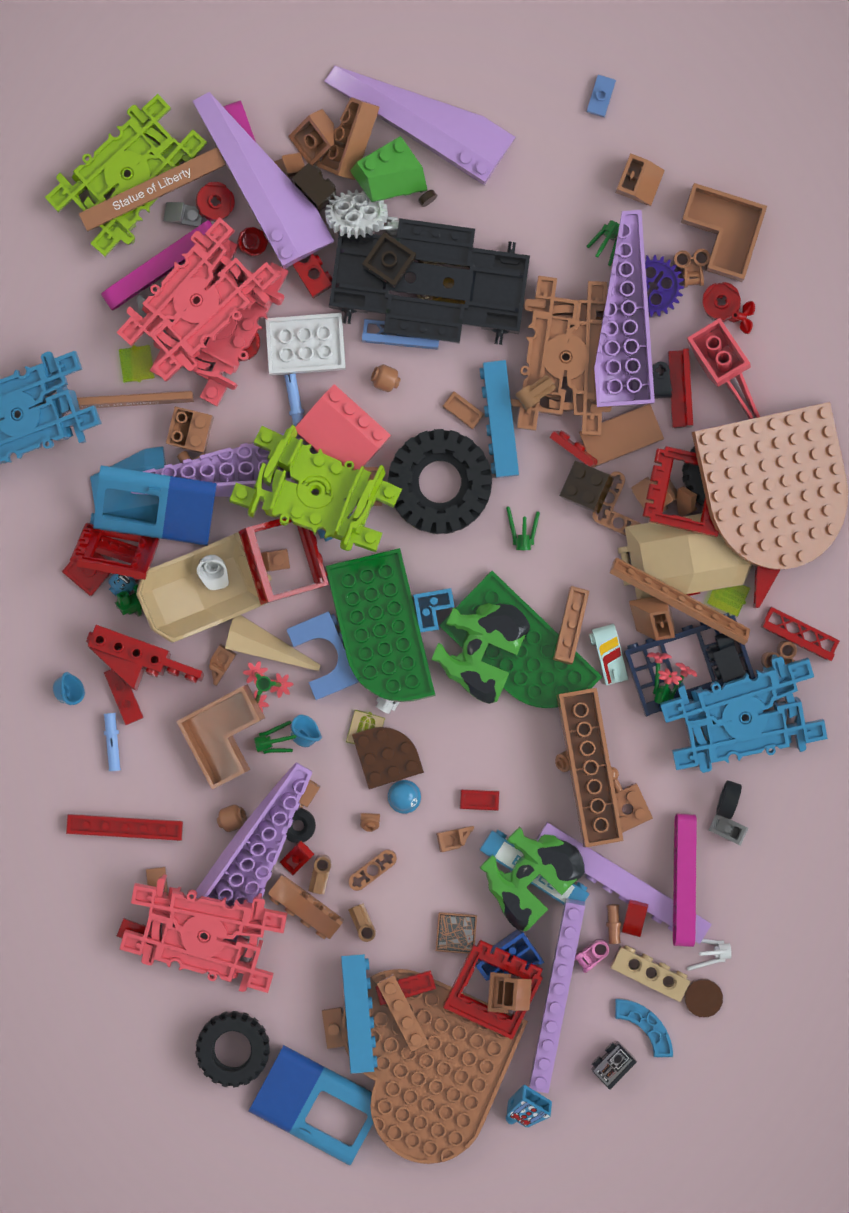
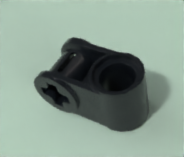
M657 362L652 365L654 399L671 398L672 386L669 366L665 362ZM659 366L661 367V369H664V372L661 373V376H659V373L655 371V369L659 368Z

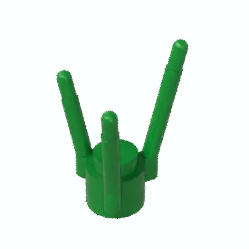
M612 220L609 221L608 225L604 224L599 233L587 245V248H590L604 233L606 238L595 255L598 258L608 241L615 239L608 266L612 265L620 225Z
M508 506L506 509L513 537V545H516V550H531V545H534L540 512H536L530 538L529 535H526L527 518L525 516L523 517L522 535H518L517 538L512 513Z
M287 721L266 732L259 733V737L254 738L257 752L263 751L264 754L293 752V749L271 747H273L272 744L295 739L296 735L272 740L268 736L290 725L292 722Z

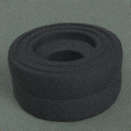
M298 808L292 818V825L286 833V839L293 843L306 842L312 837L316 829L313 815L305 809ZM301 820L304 824L303 830H294V821Z

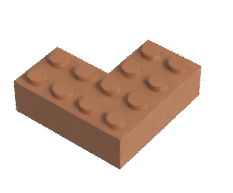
M693 184L681 223L717 234L705 271L739 282L745 279L767 209L766 205L703 185Z
M248 684L176 721L212 790L250 770L233 735L265 719V716Z

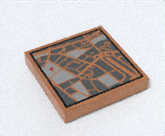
M439 912L436 951L469 954L473 944L475 945L477 915Z

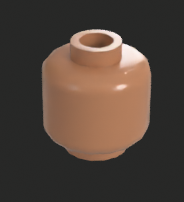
M384 364L375 367L371 375L373 386L385 392H390L393 388L397 389L401 380L396 369Z
M238 805L222 808L217 818L218 826L226 832L240 829L245 821H247L244 809Z

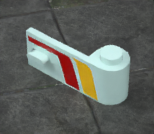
M610 624L592 629L589 637L591 644L596 645L606 686L628 680L615 625Z

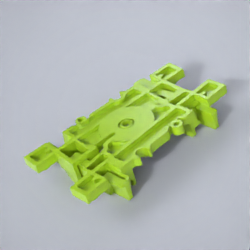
M157 94L142 110L136 105H132L127 110V114L131 119L123 126H117V129L120 130V135L113 137L109 133L108 140L94 152L93 158L90 154L83 155L82 160L85 165H79L72 175V179L76 184L72 186L59 173L56 179L60 184L45 198L58 213L72 200L82 211H85L106 201L107 199L104 196L113 188H115V191L110 198L179 166V162H187L195 158L206 146L207 141L193 129L181 143L172 138L158 123L171 110V107ZM127 170L131 172L129 177L124 176V172ZM87 189L96 204L91 201L89 196L82 203L79 195ZM157 199L101 225L100 227L103 230L90 244L104 257L111 252L120 240L127 245L134 244L135 236L130 231L136 227L137 221H143L139 217V212L146 210L150 213V207Z
M294 425L288 428L284 435L261 426L253 445L270 452L267 457L269 462L267 466L265 463H262L254 488L236 483L229 502L248 508V516L254 518L259 502H264L262 509L266 515L274 518L280 516L279 522L283 526L287 525L290 519L294 525L312 530L314 535H316L317 530L323 529L325 531L324 538L332 537L341 540L340 548L350 551L354 543L355 546L376 552L383 533L365 527L371 508L376 500L394 508L402 491L401 488L383 481L385 476L384 466H379L374 479L371 480L369 477L372 472L365 470L363 466H361L360 470H353L354 463L352 461H347L342 466L341 461L323 454L321 449H319L318 453L312 454L310 452L311 444L304 445L303 439H296L297 430ZM279 466L284 469L283 472L277 470V467ZM286 471L290 473V479L296 481L298 484L285 480ZM273 478L272 492L262 489V480L263 483L271 486ZM317 489L319 494L313 495L312 490Z

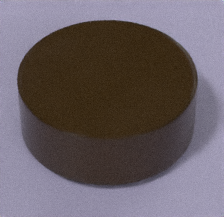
M428 190L420 196L418 202L422 207H425L432 203L438 195L434 190Z

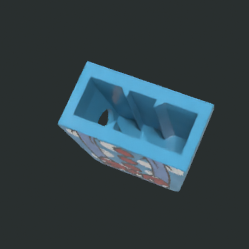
M523 1085L508 1100L506 1121L511 1125L518 1122L524 1127L533 1126L551 1117L552 1101L528 1086Z

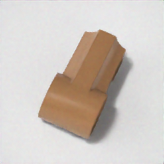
M545 375L531 386L528 385L520 390L515 396L524 409L528 410L540 402L541 398L554 391L556 387L548 375Z
M319 855L314 861L308 889L312 893L325 894L331 869V859L327 855ZM320 860H325L328 863V867L321 869L317 863Z
M364 903L348 909L359 938L364 942L373 940L376 936V929L372 924ZM366 927L372 930L373 934L370 938H365L362 935V930Z

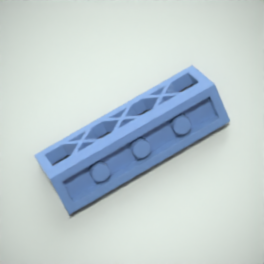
M364 319L362 342L438 350L439 341L400 335L392 336L385 333L382 335L381 333L384 332V328L382 329L380 325H385V321ZM368 324L377 325L381 331L377 334L367 333Z

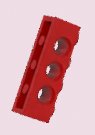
M313 254L309 255V260L306 263L298 261L293 264L294 269L313 299L330 289L333 279L328 271L324 272L321 268L323 262L318 254L315 256ZM317 270L319 271V277L311 279L309 272Z

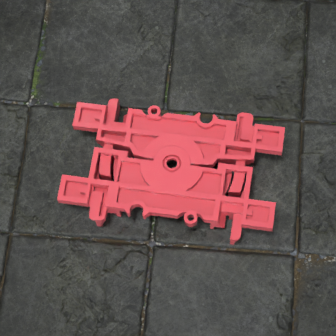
M227 239L222 246L228 250L226 257L232 260L238 249V244ZM271 262L270 266L280 278L264 291L270 298V304L266 305L255 292L250 294L256 302L250 309L247 307L245 310H239L242 314V319L235 321L231 317L230 324L216 336V341L214 342L211 338L205 339L204 344H206L207 349H201L199 351L201 354L194 358L198 363V370L191 372L208 380L200 398L217 407L227 388L235 390L238 386L235 382L223 377V373L226 372L230 375L236 373L240 365L239 358L243 361L248 360L249 354L244 349L249 348L257 331L263 329L262 326L258 325V320L260 318L268 319L267 313L272 303L279 306L284 301V295L278 291L289 271ZM223 264L216 270L217 273L214 274L215 278L209 285L210 287L220 279L217 274L226 267ZM228 270V271L232 274V276L236 279V277L234 276V274H233L230 270ZM245 275L243 278L240 277L239 280L236 279L238 286L247 280ZM195 297L193 299L194 304H198L200 302L199 297ZM155 341L153 345L154 347L158 348L160 352L156 357L153 365L156 364L166 354ZM206 362L216 363L212 371H209L212 367V364ZM151 367L150 372H152V373H154V374L160 376V375L155 371V369H154L153 367Z

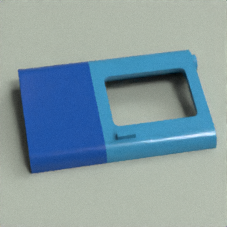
M101 465L95 513L91 514L90 524L94 525L93 529L208 546L217 483ZM110 488L158 496L157 521L150 522L104 515L103 508L106 489Z
M283 1045L248 1111L349 1166L352 1164L373 1125L370 1105L371 1091ZM321 1091H325L367 1114L368 1117L353 1145L349 1146L306 1123L305 1119Z

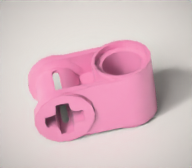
M597 939L576 954L575 960L581 965L584 973L591 970L608 955L609 945L605 940ZM598 944H603L606 950L604 953H597L595 947Z

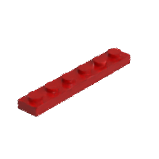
M67 815L66 834L182 841L183 821Z

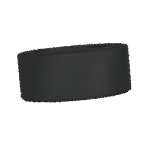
M729 780L726 781L719 798L716 815L732 819L740 798L741 784Z

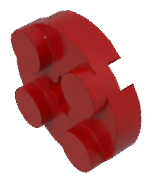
M221 182L207 183L199 190L196 196V207L200 216L211 221H217L219 217L221 219L226 218L235 205L232 191ZM216 197L220 204L214 206L210 200Z
M730 283L712 284L703 294L704 310L714 320L720 318L722 322H725L732 318L734 311L738 312L740 309L741 298L739 292ZM725 297L726 304L719 306L717 299Z

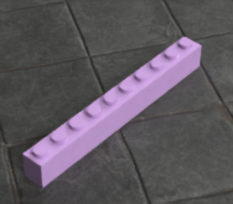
M546 822L536 839L537 841L544 834L554 835L556 838L576 846L583 858L585 873L587 874L586 878L593 883L599 881L604 884L603 889L611 894L613 891L620 894L618 898L627 904L630 899L649 904L647 912L653 915L651 918L660 924L662 921L669 925L668 929L673 932V899L589 847H583L581 842ZM696 914L695 941L700 944L712 924Z
M565 898L529 1082V1088L534 1091L549 1093L585 910L584 901Z

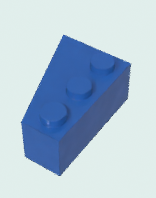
M520 930L512 932L495 944L491 950L493 953L495 947L510 953L509 961L512 955L527 961L526 969L530 963L534 965L544 963L528 937ZM479 959L475 965L486 981L490 980V972L507 973Z

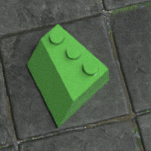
M401 136L359 160L350 170L371 202L427 191L423 167Z

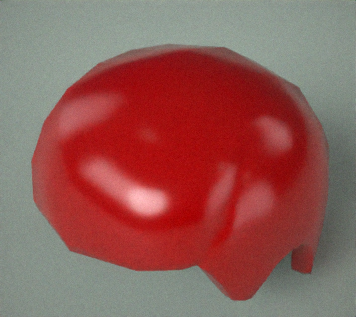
M248 227L239 233L237 243L242 253L248 256H258L266 250L268 240L260 229Z

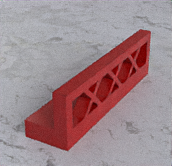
M689 348L679 351H668L672 386V428L692 427L693 410Z
M770 607L761 625V628L827 661L833 660L834 652L840 640L773 607ZM773 612L780 615L781 624L775 625L769 622ZM796 623L799 632L794 634L789 632L786 624ZM807 631L814 632L816 640L812 642L805 640L803 633ZM828 639L834 642L830 652L822 648L820 641Z

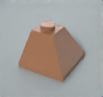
M321 109L308 115L288 137L305 160L313 166L334 145V124L324 110Z

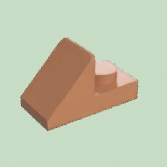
M301 153L283 155L282 159L274 161L288 178L295 176L305 166Z
M287 549L261 553L267 572L290 568Z

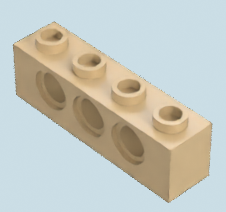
M628 945L619 947L610 965L611 969L681 1002L691 982L687 979V974L678 970L676 973L670 971V966L662 962L658 965L652 962V957L644 953L640 956L635 953L636 950ZM631 959L639 961L637 968H629L628 963ZM650 967L656 969V974L653 977L646 976V970ZM666 976L673 977V983L669 986L663 984V979Z

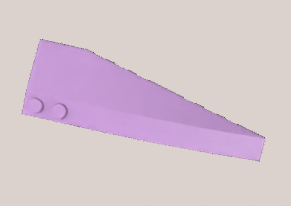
M297 434L296 439L300 440L301 437ZM244 443L234 449L226 448L201 455L200 458L194 460L186 459L183 460V463L176 465L171 463L164 465V468L155 470L153 468L142 472L217 483L215 497H231L236 483L254 488L262 463H265L267 466L269 462L267 457L270 452L253 445V443ZM311 447L310 452L312 454L318 453ZM279 466L277 467V470L283 472L284 469ZM286 471L285 480L298 484L296 481L290 479V473ZM273 478L271 486L266 485L262 480V489L272 492Z
M297 762L289 769L225 848L196 889V898L204 896L222 900L226 897V904L233 906L235 900H238L240 904H243L244 900L253 903V899L259 893L263 897L266 883L270 880L272 868L278 860L287 837L286 833L292 825V818L295 811L298 810L300 798L306 790L312 770ZM237 935V936H236L234 939H232V940L236 941V940L238 939V936H239V935Z

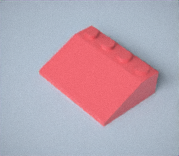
M335 384L318 400L295 427L297 434L306 443L311 444V447L316 452H319V449H321L323 454L341 461L342 466L345 465V462L352 461L354 463L353 470H360L361 466L364 467L387 443L391 436Z

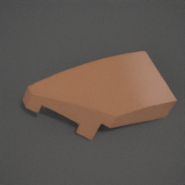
M684 486L678 488L677 509L681 517L698 510L695 506L697 494Z
M222 644L215 651L209 664L215 686L218 685L237 655L232 650L225 649V646Z
M474 826L436 833L440 852L459 849L461 846H464L468 836L473 832Z

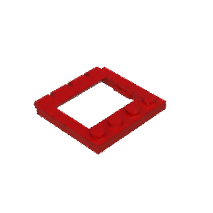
M665 446L664 449L658 448L654 462L661 464V466L653 465L650 481L656 482L657 485L649 484L646 497L647 500L653 501V504L645 503L643 517L649 518L651 523L718 537L719 531L715 529L711 520L706 497L700 522L677 515L662 514L673 461L679 460L698 465V460L694 452Z
M85 523L70 558L71 563L77 564V567L128 576L138 580L146 579L160 542L159 538L93 529L94 525ZM101 535L139 542L131 565L102 558H93Z
M480 940L477 946L473 944L443 1004V1008L513 1040L526 1011H514L512 1017L505 1013L490 1012L487 1005L461 993L464 987L467 986L479 959L518 978L532 979L531 1003L543 979L541 976L543 968L530 963L526 969L527 961L515 955H512L509 961L510 953L495 947L492 953L493 945Z

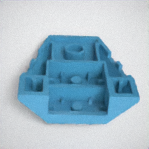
M163 446L144 449L110 467L141 472L153 468L155 470L164 468L166 462ZM99 473L90 477L95 508ZM108 488L105 491L103 514L156 522L159 497L156 495L133 494L130 491Z

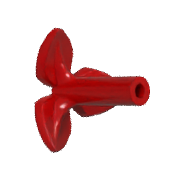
M746 302L743 305L742 313L734 311L732 318L728 319V321L733 323L741 320L740 329L745 334H749L753 327L752 321L747 319V316L754 315V302Z

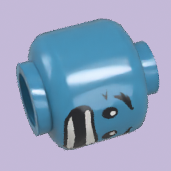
M113 574L108 580L111 586L109 590L116 597L122 591H126L129 594L133 587L137 585L136 579Z

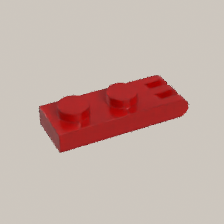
M562 430L560 432L553 431L549 438L586 465H597V459L585 451L586 447L577 441L575 443L569 439L570 435Z

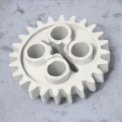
M357 189L354 193L348 190L346 195L341 192V197L334 196V200H329V205H326V223L329 224L330 229L334 228V233L340 231V236H343L345 233L348 238L351 235H354L355 238H358V235H362L365 238L366 233L372 236L373 231L379 232V227L383 228L384 223L387 222L388 211L384 200L371 202L364 191L359 193Z

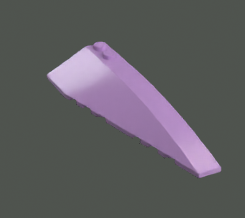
M334 66L324 81L348 98L353 97L379 106L377 114L379 118L483 185L486 184L516 138L484 116L338 66Z
M208 92L193 100L196 109L283 269L333 243L334 240L317 208L215 97Z
M641 210L622 211L594 366L597 407L655 403Z

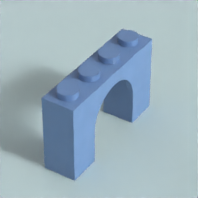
M329 611L286 629L293 647L313 639L322 638L330 641L337 650L338 662L334 670L323 677L308 682L316 700L359 682L349 666L341 632L338 633L335 625H338L335 614L331 615Z

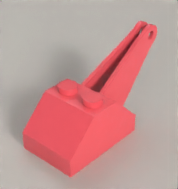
M719 318L687 337L688 343L707 377L717 387L725 383L743 408L748 419H754L730 382L732 378L736 377L756 418L760 417L742 372L751 368V364L722 320Z

